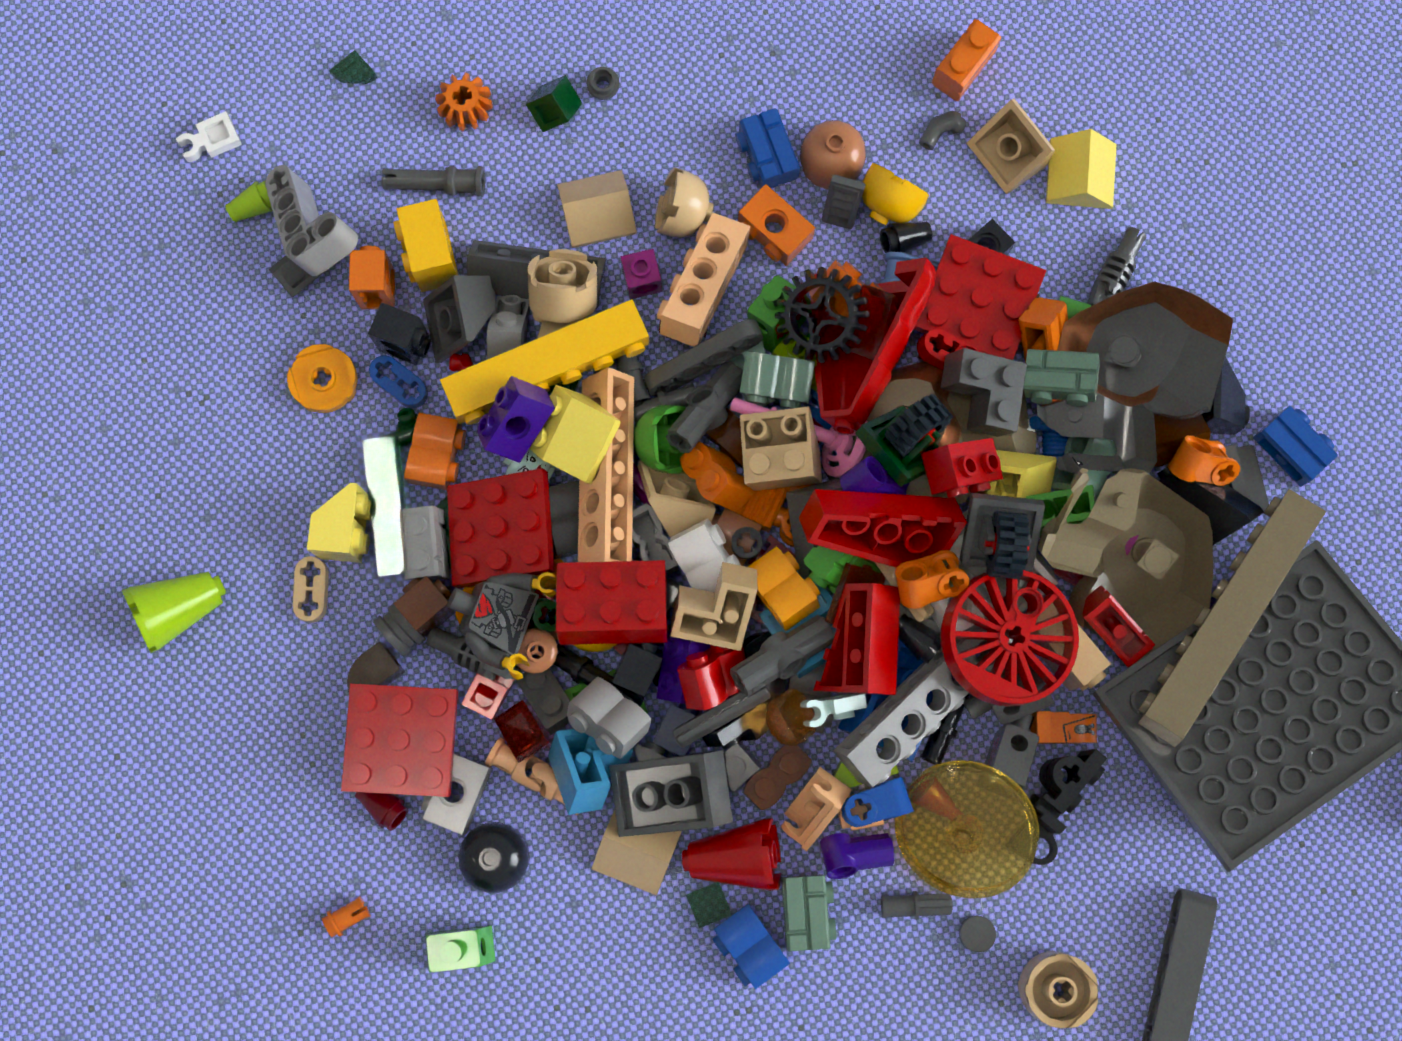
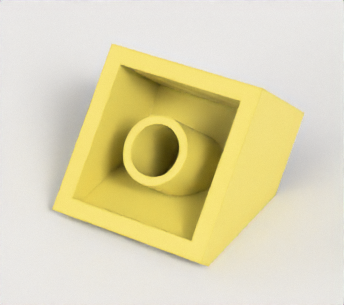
M555 385L549 396L555 409L529 449L543 461L585 483L591 484L621 421L589 396Z

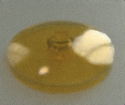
M957 760L936 764L921 772L909 784L907 792L914 812L895 817V833L904 859L922 880L932 887L953 896L986 898L1007 891L1026 875L1037 852L1039 824L1030 799L1023 789L1009 776L983 763Z

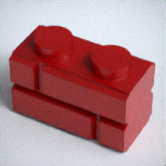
M1102 585L1086 597L1082 612L1083 618L1128 668L1153 649L1155 646L1153 641Z

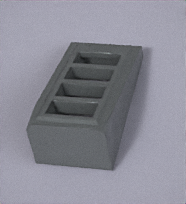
M835 174L832 175L822 221L852 229L865 188L864 182Z

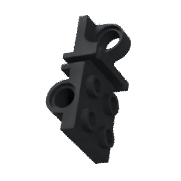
M1097 749L1080 751L1076 757L1066 756L1047 760L1040 768L1039 780L1048 792L1043 793L1041 797L1032 794L1030 800L1022 806L1030 815L1005 846L1033 864L1046 865L1052 862L1058 851L1053 835L1054 833L1061 834L1066 828L1057 818L1065 811L1071 813L1078 806L1083 798L1079 793L1087 783L1093 785L1105 771L1102 765L1107 760V757ZM1062 768L1067 772V780L1065 782L1062 780L1065 775L1061 771ZM1037 838H1043L1049 844V853L1043 859H1037L1031 852V845Z

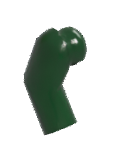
M401 409L397 414L399 422L396 431L378 438L384 454L412 443L413 431L418 416L413 409Z

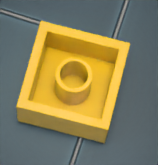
M437 199L396 208L399 220L393 221L397 239L401 242L404 253H401L405 272L409 275L411 283L417 282L421 292L437 289L452 276L459 275L446 221Z

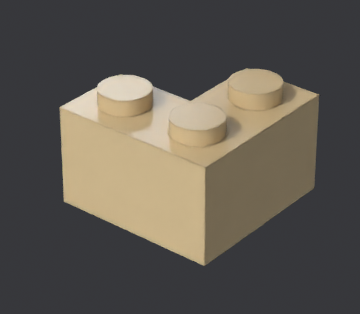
M722 562L714 592L679 585L672 613L670 636L741 651L758 590L757 569Z

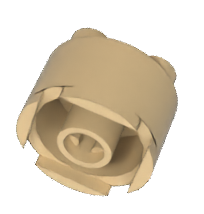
M568 249L549 251V257L541 260L540 255L534 257L528 265L529 307L533 312L534 320L538 322L568 323L571 325L591 315L597 307V266L593 261L591 264L587 261V255Z
M1052 950L1036 955L1023 968L1018 981L1020 998L1027 1011L1041 1022L1055 1028L1078 1027L1085 1023L1097 1008V978L1092 969L1081 959ZM1057 982L1062 984L1061 989L1064 992L1062 996L1054 994L1055 989L1053 986Z

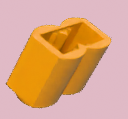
M776 546L748 566L749 568L757 569V596L785 631L820 608L817 598L821 594L810 577L803 579L799 575L797 570L800 569V566L789 551L783 554Z

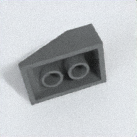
M723 750L609 766L619 837L714 828L733 822Z

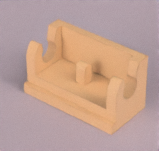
M819 767L784 813L791 821L797 823L799 828H795L791 823L784 821L781 825L782 830L801 844V848L807 852L840 811L852 789L822 767Z

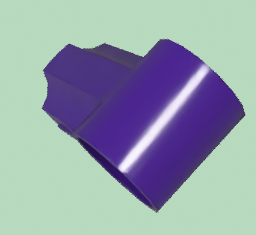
M872 456L866 457L840 477L843 491L906 495L907 487L910 484L907 483L900 487L888 475L878 460Z
M836 833L828 835L820 841L826 874L830 879L847 878L854 875L858 870L893 866L895 861L894 847L888 833L853 838L846 833Z

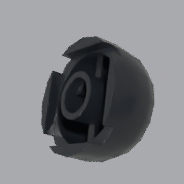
M492 822L481 824L468 833L461 843L458 859L460 871L466 882L478 891L492 894L505 892L517 885L526 873L530 856L528 844L519 831L510 825Z

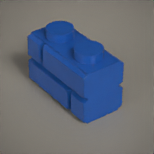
M776 108L762 112L759 115L744 118L739 122V133H736L735 137L740 152L747 151L750 163H747V170L753 183L758 181L760 188L765 184L770 188H774L779 184H785L799 178L800 166Z
M1288 406L1264 426L1253 439L1301 487L1312 481L1338 457V454L1333 450L1335 446L1332 440L1325 434H1318L1309 425L1310 419L1302 410L1293 409L1291 406Z

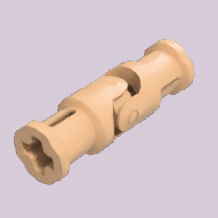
M501 737L496 741L486 759V766L491 767L493 765L510 774L511 780L533 791L540 792L544 798L550 801L555 799L564 804L553 769L548 763L527 751L521 753L505 744V739ZM532 768V773L527 777L525 772Z

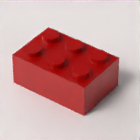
M665 560L557 563L556 634L560 645L667 642V573Z

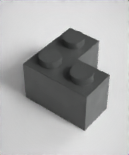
M963 348L945 355L940 389L971 396L967 430L996 437L1015 433L1018 430L1027 363Z

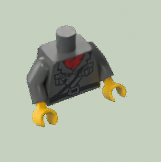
M545 572L537 578L533 574L507 573L490 576L486 582L476 584L472 594L457 588L453 590L447 607L464 614L459 625V631L465 635L466 644L480 662L500 670L507 668L511 677L515 680L523 678L522 673L513 670V668L519 663L530 666L526 657L519 654L518 651L539 594L534 592L536 589H539L545 596L553 597L556 591L551 589L545 590L544 584L548 580L557 581V577L554 574Z

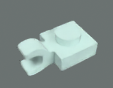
M848 693L817 700H804L800 703L801 708L812 707L815 715L813 719L803 721V725L806 727H819L825 722L829 714H833L834 720L854 717V710L867 708L865 694Z

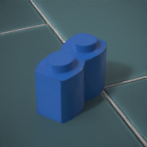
M748 903L713 928L717 934L712 939L724 957L730 953L738 965L733 970L745 987L751 983L756 990L790 964Z

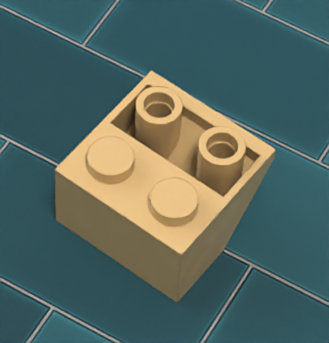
M809 406L740 415L745 485L757 491L822 483L820 448Z

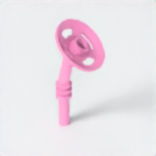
M734 397L730 406L731 411L740 414L778 410L776 407L768 409ZM814 425L817 440L823 442L822 465L828 475L840 478L845 472L861 461L866 448L858 437L851 454L848 456L854 442L852 436L856 435L855 430L853 434L847 435L834 431L833 426L828 430ZM835 451L837 455L833 456L832 452ZM829 460L836 463L839 462V466L831 467Z

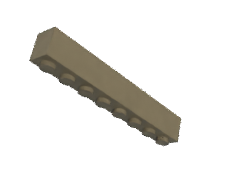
M1290 489L1281 499L1276 496L1272 499L1263 513L1269 517L1264 526L1257 523L1246 540L1252 545L1246 553L1240 550L1229 566V569L1234 571L1229 581L1222 578L1211 594L1216 599L1211 609L1204 606L1193 624L1199 628L1193 637L1186 634L1177 647L1175 653L1180 655L1178 661L1174 666L1168 663L1158 677L1157 681L1162 686L1156 695L1149 692L1138 710L1144 714L1138 722L1139 725L1174 747L1185 738L1325 515L1326 511Z

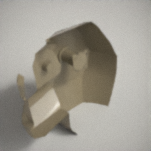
M1081 468L1071 484V491L1073 493L1058 516L1049 521L1042 529L1038 550L1052 568L1084 575L1073 588L1068 600L1074 611L1077 624L1082 628L1085 626L1097 634L1083 618L1082 612L1086 597L1102 585L1155 644L1153 649L1142 657L1144 658L1191 626L1204 606L1210 607L1213 584V536L1209 516L1146 473V471L1129 468L1120 470L1115 476L1106 480L1086 520L1081 524H1068L1066 518L1089 481L1088 469ZM1139 535L1127 555L1125 551L1126 542L1130 538Z

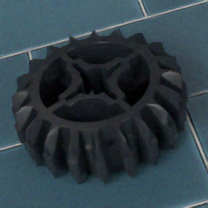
M819 267L817 278H815L812 270L807 269L804 271L806 282H803L800 277L794 276L792 281L797 288L793 290L788 286H784L782 290L785 294L789 295L788 300L777 299V304L785 307L784 313H775L776 319H785V324L779 325L777 332L785 333L789 331L790 334L783 340L784 345H790L796 341L797 343L793 347L792 353L799 355L806 348L804 356L807 361H812L816 351L817 359L820 363L826 362L828 351L830 357L837 361L840 359L838 348H841L845 354H850L852 349L847 342L849 340L855 344L862 342V339L855 335L856 330L864 332L868 330V326L859 324V318L870 317V312L859 311V306L867 304L868 299L866 297L855 298L862 290L860 285L856 284L848 289L852 281L850 275H845L839 281L840 271L833 269L827 278L826 268ZM825 286L824 293H820L815 303L810 305L800 303L801 299L809 291ZM836 290L843 295L847 302L849 317L840 315L835 309L836 297H834ZM826 306L825 312H829V316L837 318V321L830 319L821 320L820 324H818L819 318H815V314L809 313L807 310H823ZM796 313L802 314L809 321V340L799 330ZM837 325L845 328L837 339L819 345L821 336L824 337L827 329L831 326Z

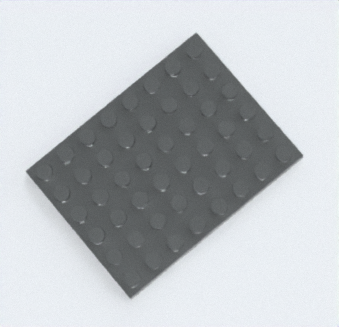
M1318 540L1301 551L1185 738L1176 747L1139 725L1138 722L1144 713L1138 709L1149 692L1156 695L1162 686L1157 681L1158 677L1168 663L1173 666L1176 664L1180 657L1179 654L1175 653L1177 647L1186 634L1193 637L1199 628L1196 625L1192 624L1105 683L1092 694L1227 872L1233 870L1402 750V641Z

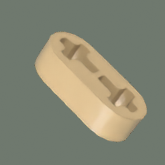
M308 556L302 558L296 564L294 571L293 612L296 617L308 623L318 622L325 616L327 611L329 571L326 564L317 557ZM311 564H314V567L320 570V575L313 577V587H309L310 580L307 576L303 575L304 570H309ZM309 592H312V601L318 604V609L312 610L311 616H308V613L301 608L302 604L308 603Z

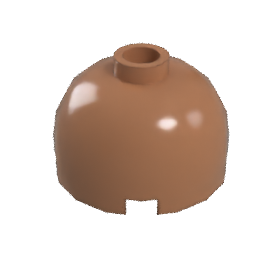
M827 120L815 125L806 134L800 148V161L805 177L814 185L824 189H829L832 175L834 174L856 180L861 175L866 160L865 143L860 132L851 124L840 120Z

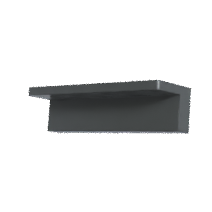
M474 240L467 254V276H490L491 285L496 295H517L520 298L529 299L528 265L538 255H540V260L549 257L550 250ZM587 256V261L591 264L594 261L597 266V309L600 303L601 282L605 272L606 258Z

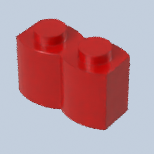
M743 644L741 651L710 645V648L704 652L688 655L686 661L678 666L677 671L687 709L705 711L721 704L728 696L740 692L730 675V669L746 659Z

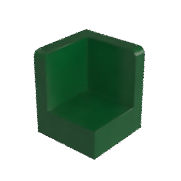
M566 75L540 86L526 103L527 108L542 132L569 122L582 105L579 96Z

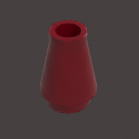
M356 792L355 798L362 803L380 828L385 827L389 831L394 830L408 813V808L404 806V800L392 794Z

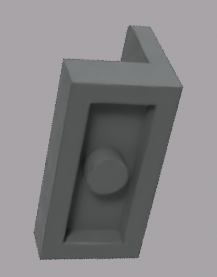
M1236 444L1224 446L1226 448V455L1229 458L1235 459L1240 465L1239 475L1227 485L1258 504L1265 511L1269 502L1254 446L1247 445L1237 448Z

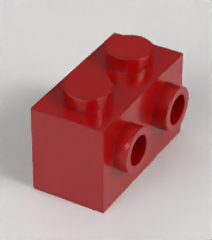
M993 438L948 444L921 454L932 495L947 493L949 499L968 494L969 491L970 494L990 490L991 482L1004 479Z

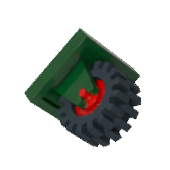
M930 394L908 408H905L903 405L862 424L855 434L862 441L865 448L884 467L888 475L901 487L926 474L921 454L939 448L936 444L941 437L939 433L943 432L946 428L945 426L950 424L953 415L935 394Z

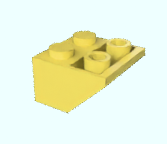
M996 450L1004 479L991 482V489L979 494L1026 498V496L1051 492L1057 458Z
M349 483L311 514L307 550L322 560L362 563L363 554H368L370 536L365 534L367 520H372L374 503L373 500H369L370 496L357 483Z

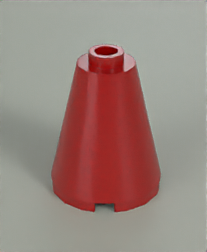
M764 818L689 842L688 849L682 852L684 871H689L691 878L768 891L778 890L781 883V873L774 874V871L777 868V863L781 862V851L777 827L772 825L773 818Z

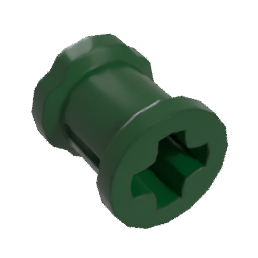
M538 598L529 623L540 630L549 632L556 630V602L547 598ZM542 607L552 610L548 613L550 619L548 622L538 619L542 616L540 610Z

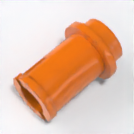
M359 896L333 913L331 910L327 911V916L322 918V922L331 937L337 934L341 937L343 935L342 931L371 915L367 906L364 907L363 899Z

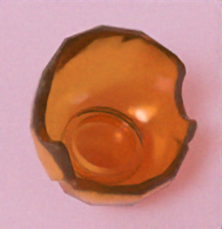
M789 689L776 695L767 706V726L771 735L780 744L795 746L806 742L807 738L816 732V727H806L803 725V721L813 719L814 712L812 707L801 708L800 703L807 700V698L797 689Z

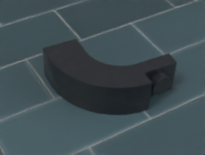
M769 631L754 633L743 640L746 659L758 652L761 645L772 636ZM779 677L766 685L771 694L770 699L703 736L702 738L706 746L727 749L739 741L758 740L775 722L780 712L785 696L786 679Z

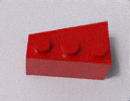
M876 583L845 584L832 626L836 628L831 649H825L823 659L827 662L821 681L816 680L813 691L896 695L900 595L897 586Z

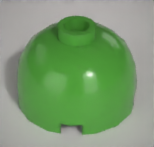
M658 405L646 411L638 420L633 439L635 452L639 459L651 469L669 474L683 472L680 457L684 453L671 446L665 436L668 434L669 428L686 409L685 406Z

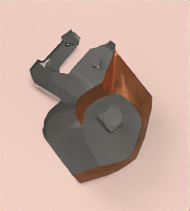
M1151 282L1113 295L1080 311L1066 321L1057 351L1099 353L1100 367L1096 402L1088 401L1086 406H1072L1067 404L1066 400L1052 399L1050 404H1042V406L1037 404V416L1049 428L1054 429L1061 436L1113 440L1117 453L1114 456L1066 453L1064 456L1058 457V469L1078 474L1080 469L1084 468L1108 471L1116 475L1120 470L1132 468L1144 470L1149 474L1157 463L1154 414L1182 420L1195 418L1205 412H1210L1229 345L1233 318L1188 291Z

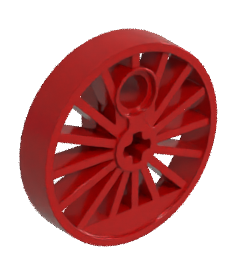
M1023 570L1020 580L1028 583L1026 588L1017 589L1018 579L1006 578V594L1002 598L995 579L997 577L988 576L986 572L969 580V586L958 596L952 597L945 610L941 625V646L945 662L956 681L968 693L979 700L997 706H1019L1040 700L1054 692L1066 680L1075 664L1079 648V630L1074 611L1063 593L1053 583L1038 574ZM982 583L986 585L994 609L976 591V588ZM1037 588L1040 589L1046 595L1044 598L1042 597L1040 592L1037 591ZM1019 596H1022L1027 602L1028 607L1025 614L1018 609L1017 600ZM967 597L988 620L961 608ZM1053 603L1059 614L1036 623L1039 615ZM960 617L987 630V632L956 631L957 618ZM1062 621L1064 636L1030 634ZM1006 631H1010L1009 637L1013 639V642L1008 644L1009 638L1005 636ZM956 638L987 640V642L958 653ZM1033 642L1063 643V656ZM991 649L976 665L963 660L969 656ZM1034 654L1059 665L1055 674L1053 675ZM995 660L991 672L986 671L985 669ZM1028 664L1046 683L1039 690H1037ZM1004 667H1005V679L1001 678V674H1002V672H1003V670H1004ZM1017 670L1024 688L1017 685Z

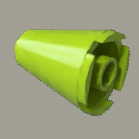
M209 571L131 586L121 590L151 654L161 649L223 603L221 596L227 594L218 575L211 577Z

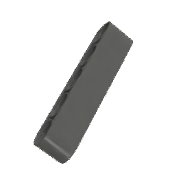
M1183 888L1177 890L1171 907L1142 1041L1189 1040L1217 911V899L1215 897Z

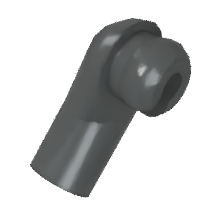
M949 111L933 117L919 140V144L925 149L933 150L942 133L949 130L953 134L961 133L966 127V120L957 111Z

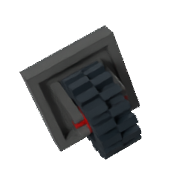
M971 493L966 519L967 524L965 525L959 558L961 565L987 567L986 572L988 576L1020 579L1023 575V570L1032 572L1045 509L1043 500Z

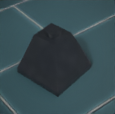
M1226 356L1210 412L1203 413L1202 416L1211 433L1235 435L1248 424L1250 408L1248 405H1245L1246 394Z

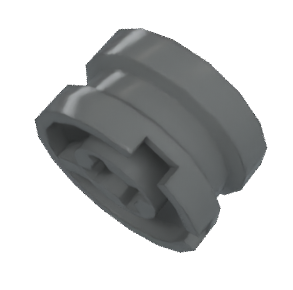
M392 604L387 608L388 613L383 617L379 615L373 620V623L388 642L405 658L411 653V648L415 644H422L426 638L417 632L395 605Z

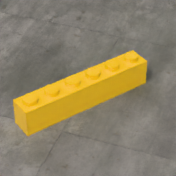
M631 299L442 378L440 382L458 423L466 422L467 425L478 423L481 417L489 412L495 402L498 390L506 385L511 376L546 389L549 392L550 386L562 382L564 385L573 383L582 377L581 373L593 368L595 371L603 370L613 365L614 359L623 355L631 358L641 354L646 350L645 346L649 345V335L635 303Z

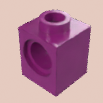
M654 249L620 256L622 272L630 300L662 292V280Z

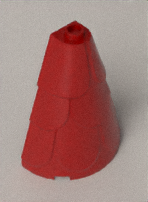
M927 257L898 261L894 274L900 280L877 284L888 294L885 300L890 305V308L864 339L860 337L862 339L860 344H855L851 340L847 342L852 349V353L845 354L841 348H838L840 359L834 361L828 351L826 362L820 363L818 362L816 351L817 365L814 370L820 416L833 426L834 431L847 435L853 434L854 430L857 431L862 424H865L892 378L891 372L898 363L935 286L936 271ZM810 296L811 304L815 303L816 301ZM825 309L812 310L815 318H819L818 324H820L821 320L830 319L837 321V318L829 316V312H825ZM837 325L831 326L827 329L824 337L821 336L819 345L837 339L845 328Z

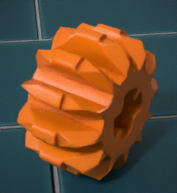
M465 72L462 80H457V77L452 74L450 77L452 83L441 82L440 88L443 93L436 94V102L440 105L437 108L440 117H446L445 121L449 127L458 123L459 130L463 132L466 124L471 123L472 128L477 129V119L487 121L488 114L486 111L493 108L492 100L488 99L491 96L490 89L487 86H483L482 79L479 76L471 81L470 75Z

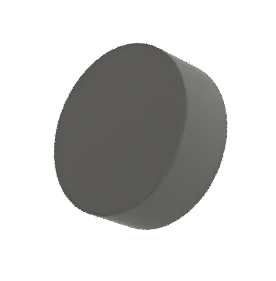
M977 915L970 916L961 923L959 938L967 949L973 952H985L993 946L996 939V930L992 922L987 918Z

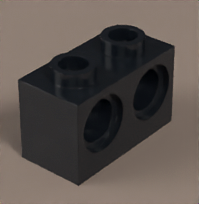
M381 302L369 329V337L380 352L417 366L420 357H426L431 345V339H428L430 335L422 320L418 316Z

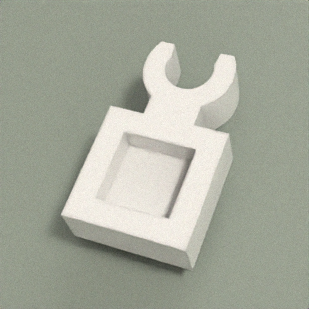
M226 111L195 124L199 133L195 135L184 133L176 138L181 147L193 144L190 151L183 153L187 162L198 160L202 152L206 150L212 158L242 145Z

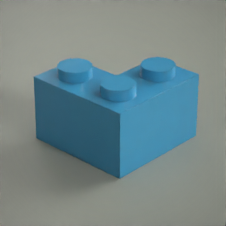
M575 729L555 732L548 758L568 815L601 810L611 787L608 777H611L609 766L629 763L633 748L619 759L612 754L608 755L598 748L594 737L585 733H579Z

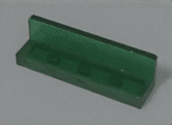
M388 434L384 438L362 440L369 501H371L370 513L378 577L405 574L399 510L407 509L400 447L398 437L394 434Z

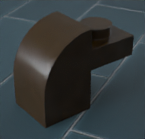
M379 641L355 660L348 674V692L350 691V684L388 685L405 673L384 643Z

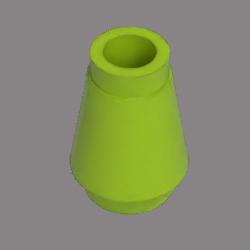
M266 180L260 183L255 181L231 200L230 203L225 205L229 216L235 223L273 211L266 189Z

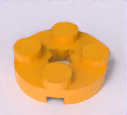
M327 344L309 346L298 353L292 367H289L287 373L288 388L294 399L308 411L318 413L333 412L345 406L347 402L355 397L358 382L356 368L348 355L339 349L333 348V346ZM324 370L326 375H331V380L323 387L320 384H314V380L319 378L318 372Z

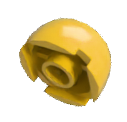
M872 163L862 181L865 184L862 195L863 203L872 210L869 217L885 226L889 220L896 223H905L915 218L924 208L929 194L908 180H903L894 175L895 173Z

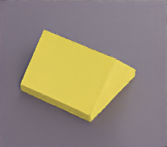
M1092 129L1051 138L1049 143L1055 149V152L1048 163L1046 203L1112 209L1117 144Z

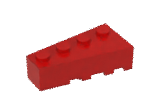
M814 489L799 516L808 543L895 568L906 561L917 560L942 550L950 551L967 524L955 498Z

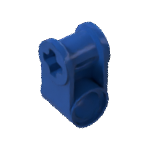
M902 777L875 785L872 789L852 795L846 799L841 808L844 821L853 827H862L914 812ZM856 800L859 805H866L868 811L863 813L864 820H861L858 815L852 816L850 809L855 807Z

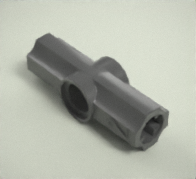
M725 362L707 384L700 385L688 393L686 397L688 407L669 428L668 434L665 436L671 446L677 448L682 453H690L708 430L719 427L727 420L728 412L726 408L740 392L743 369L736 366L733 362Z
M816 615L787 634L781 631L770 636L761 645L758 652L732 667L730 675L738 690L749 697L779 677L781 679H788L794 676L803 668L807 659L831 645L835 635L827 620Z

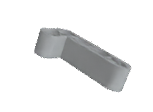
M279 165L269 173L265 182L285 255L309 275L318 276L354 250L358 242V234L332 212L319 216L312 190L308 183L286 165Z

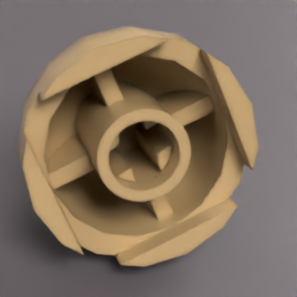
M674 167L664 182V185L669 187L665 195H660L658 200L655 228L658 229L657 233L682 238L690 236L699 230L703 222L708 223L713 213L714 205L709 202V191L705 182L688 171Z

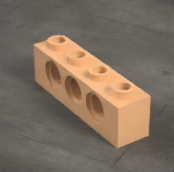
M714 212L707 224L702 223L696 235L695 241L697 245L695 249L689 248L683 262L685 269L682 275H675L670 287V293L672 294L669 300L664 299L659 307L657 319L661 320V335L693 347L701 343L748 246L749 225Z

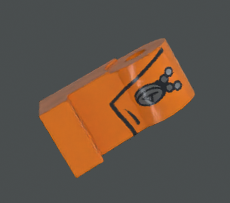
M1037 711L1031 714L1034 717L1030 732L1039 736L1038 744L1097 743V714H1070V712Z

